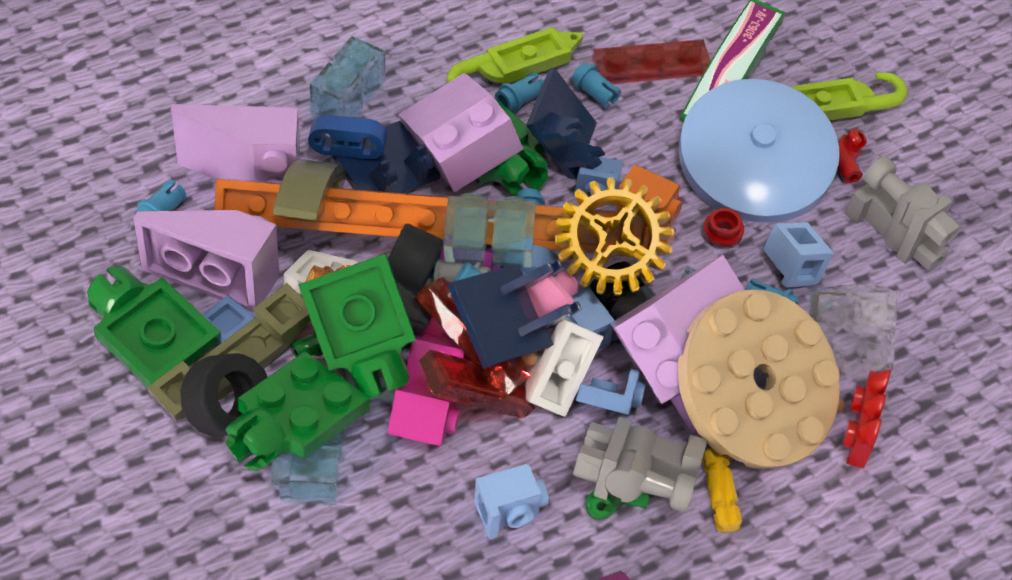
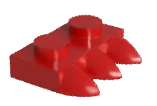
M889 369L879 372L870 370L864 386L856 385L854 388L849 410L857 412L855 421H848L842 441V446L849 448L846 464L864 469L882 422L880 416L887 396L884 393L891 374Z

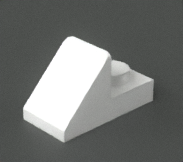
M567 319L558 322L551 336L554 345L545 349L543 354L537 352V362L532 366H526V400L566 417L580 384L604 337Z

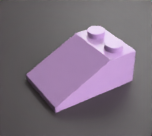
M466 73L461 74L398 114L420 146L425 145L426 155L432 154L434 166L454 193L523 150L509 116L493 96Z
M171 105L177 162L188 169L215 180L224 178L282 183L290 165L296 159H300L297 107Z
M238 210L138 211L133 217L143 271L163 277L219 300L229 295L242 307L253 313V308L266 299L280 277L276 224L269 222L261 216H252Z
M723 254L610 323L652 393L661 404L680 393L678 360L679 356L684 354L686 341L689 333L686 331L691 322L710 303L729 294L745 290Z

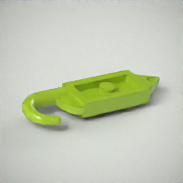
M550 27L488 48L486 53L462 60L453 65L447 73V83L463 73L469 75L479 71L488 80L505 84L520 80L533 72L540 73L571 62L572 53L583 42L584 34L556 31L554 27Z
M877 72L875 78L890 82L895 87V92L875 95L865 83L854 80V78L789 86L815 102L829 120L864 116L865 112L891 109L901 105L906 100L908 94L907 85L902 78L889 72Z

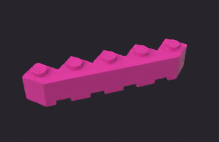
M462 195L458 197L466 199L486 200L468 195ZM445 241L442 246L440 259L462 264L469 262L472 265L479 261L483 263V267H490V270L494 271L502 268L503 261H499L503 246ZM433 285L428 289L427 302L434 305V312L424 331L419 336H416V341L411 343L407 363L409 381L395 392L387 434L441 446L447 438V434L455 435L460 416V408L456 407L462 383H470L475 357L471 356L473 343L449 288H438Z

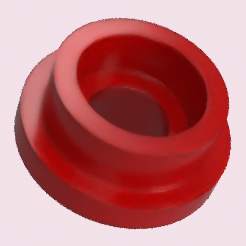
M719 208L714 210L705 219L703 233L711 243L721 247H730L742 240L744 224L736 211L728 208Z

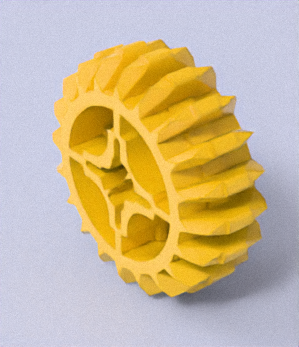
M609 177L607 178L606 190L601 191L596 181H592L589 185L592 196L588 197L580 189L575 191L574 197L579 203V207L570 202H565L563 205L564 212L572 217V219L565 217L557 219L556 226L568 233L556 235L555 244L569 246V248L562 250L558 254V258L561 262L575 260L568 267L567 273L570 276H574L583 270L585 274L580 281V285L583 288H586L592 278L599 280L596 288L597 294L602 295L604 293L607 282L613 283L614 295L620 296L622 294V282L627 281L629 289L633 293L639 290L637 276H640L648 284L654 281V275L648 268L649 266L658 271L664 270L666 263L656 254L666 256L672 252V246L660 240L672 238L674 230L669 227H659V225L666 223L670 219V214L668 211L654 213L660 206L661 199L656 196L650 201L645 202L644 198L648 192V187L642 185L637 193L634 194L630 192L632 187V180L625 179L622 190L615 189L614 178ZM605 205L625 206L617 216L612 218L590 214L596 208ZM637 213L648 227L650 233L649 249L640 245V240L632 235L630 231V226ZM625 220L621 236L623 243L619 245L616 240V245H609L604 252L607 239L605 230L610 229L612 233V229H619ZM580 224L587 227L589 233L599 243L591 261L585 256L578 242L577 233ZM615 255H624L630 259L635 257L640 260L636 264L624 269L612 270L602 268Z

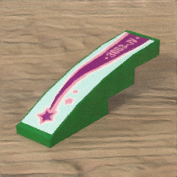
M758 0L748 1L710 61L686 104L679 121L684 122L694 103L711 89L724 83L749 79L764 58L767 45L782 25L785 16L784 11Z

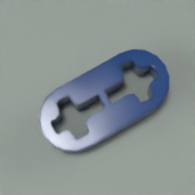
M321 115L312 121L308 143L314 151L323 155L375 159L383 154L388 133L386 128L376 120Z

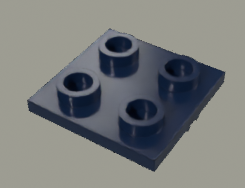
M553 68L548 70L526 126L569 179H576L580 167L585 166L587 169H594L601 165L602 161L599 157L604 156L605 152L600 146L589 145L597 122L559 72Z
M401 121L385 126L388 134L384 152L380 157L375 159H359L332 156L337 164L344 167L346 177L357 190L407 193L440 179V173L434 166L432 154H425V145L419 146Z
M560 260L552 264L549 262L523 275L519 264L457 280L447 285L483 369L550 348L554 344L547 328L582 310L579 301H576L571 305L566 304L539 318L529 297L528 288L564 269Z

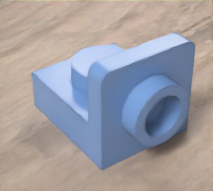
M599 157L602 164L598 167L587 169L585 166H582L578 172L575 191L580 189L590 197L592 196L589 187L590 182L596 181L601 191L606 190L607 178L609 177L614 178L615 189H618L623 161Z
M631 369L625 393L622 395L616 393L618 384L592 377L590 386L580 384L576 401L629 415L632 406L640 408L647 382L639 381L640 371Z

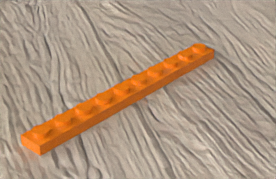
M216 179L214 210H238L252 216H261L269 222L276 224V227L398 237L403 226L411 224L443 239V241L499 246L534 244L559 251L569 248V246L555 244L556 235L568 233L556 226L557 219L562 217L572 219V217L564 212L563 206L331 187L326 193L324 211L317 221L273 214L274 203L281 183ZM595 209L590 214L612 218L617 216L620 211ZM637 213L630 226V231L632 235L641 241L642 217ZM625 220L619 229L613 228L612 233L610 229L605 230L607 239L604 252L609 245H616V240L619 245L623 243L621 236ZM580 224L577 233L580 248L583 253L595 254L599 243L589 233V229Z

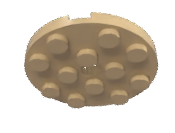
M765 290L738 291L719 298L706 306L694 318L686 332L689 333L686 341L684 354L680 355L678 360V381L682 401L697 432L720 455L727 454L735 460L744 463L745 467L756 469L776 468L795 463L810 455L824 441L834 423L840 392L839 369L836 365L831 346L819 324L804 309L790 299ZM755 368H759L763 373L769 374V377L766 378L764 390L759 388L754 381Z

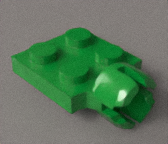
M496 100L511 119L523 150L478 177L475 181L479 185L492 180L499 182L515 197L519 191L524 189L520 186L522 183L528 188L536 189L540 192L549 178L548 170L546 169L548 162L540 155L545 152V149L532 135L526 124L501 102Z
M386 253L298 284L329 371L336 368H346L351 373L355 387L370 397V399L380 397V393L383 392V387L377 373L379 369L382 371L390 393L408 383L409 372L402 355V347L407 343L416 341L417 338Z
M116 265L106 270L115 279L113 284L99 274L87 290L89 306L103 318L100 323L94 326L95 337L147 387L181 361H184L188 366L216 346L221 338V332L163 277L152 284L142 283L127 268Z
M304 351L238 398V411L243 415L226 427L225 431L228 434L226 445L239 464L252 454L258 455L244 465L249 471L262 470L285 453H294L304 460L370 410V397L332 370L329 371L328 367Z

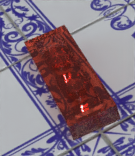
M703 39L593 49L592 56L594 65L598 67L597 72L612 84L698 77L704 74L711 61Z
M441 277L426 285L415 296L416 299L504 398L531 377L525 369V363L521 357L483 369L447 286L451 282Z
M431 349L419 360L427 378L426 385L428 389L439 399H446L466 404L470 407H477L521 419L527 417L536 409L534 404L526 400V389L516 373L495 367L483 369L480 363Z

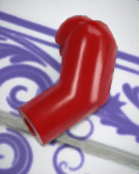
M858 129L850 130L847 135L841 136L838 140L839 163L837 170L845 184L857 182L863 175L855 160L860 155L861 148L867 144V138Z

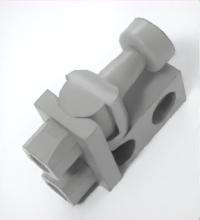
M881 156L866 170L863 180L867 185L853 193L845 215L856 224L866 220L884 236L887 246L898 252L896 257L904 264L915 258L924 268L931 271L946 260L949 251L944 246L958 235L961 225L948 215L953 201L945 194L938 198L932 190L933 186L928 184H918L911 187L895 175L897 170L895 163L887 156Z
M623 417L618 418L615 429L594 422L590 423L584 445L581 446L573 476L596 482L593 496L607 500L610 492L611 495L621 498V502H630L637 499L643 492L670 498L669 505L672 509L687 513L707 440L690 435L686 445L658 437L651 429L645 426L630 427L632 420Z

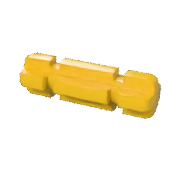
M708 448L704 451L702 461L704 471L708 473L706 481L711 506L716 511L714 515L716 529L721 533L736 532L740 529L742 517L740 508L735 504L738 502L732 470L728 468V465H730L729 456L727 454L720 455L713 448Z

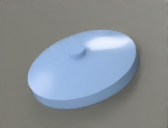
M742 79L719 85L705 93L694 103L682 126L679 139V160L682 171L691 188L705 203L715 210L719 208L732 209L745 221L762 223L780 222L805 214L823 199L836 175L839 163V145L830 120L809 97L792 87L775 81Z

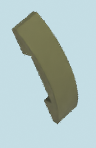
M296 159L290 165L282 180L274 203L273 214L317 221L324 211L326 193L331 187L341 188L344 185L346 179L344 167L339 164Z
M286 283L253 308L255 315L253 320L198 361L207 356L241 353L255 359L265 369L289 347L310 323L311 319L303 298ZM181 361L147 387L148 392L175 420L186 417L181 407L180 390L185 374L193 365L189 367L184 361ZM225 377L219 384L218 400L234 390L231 383Z

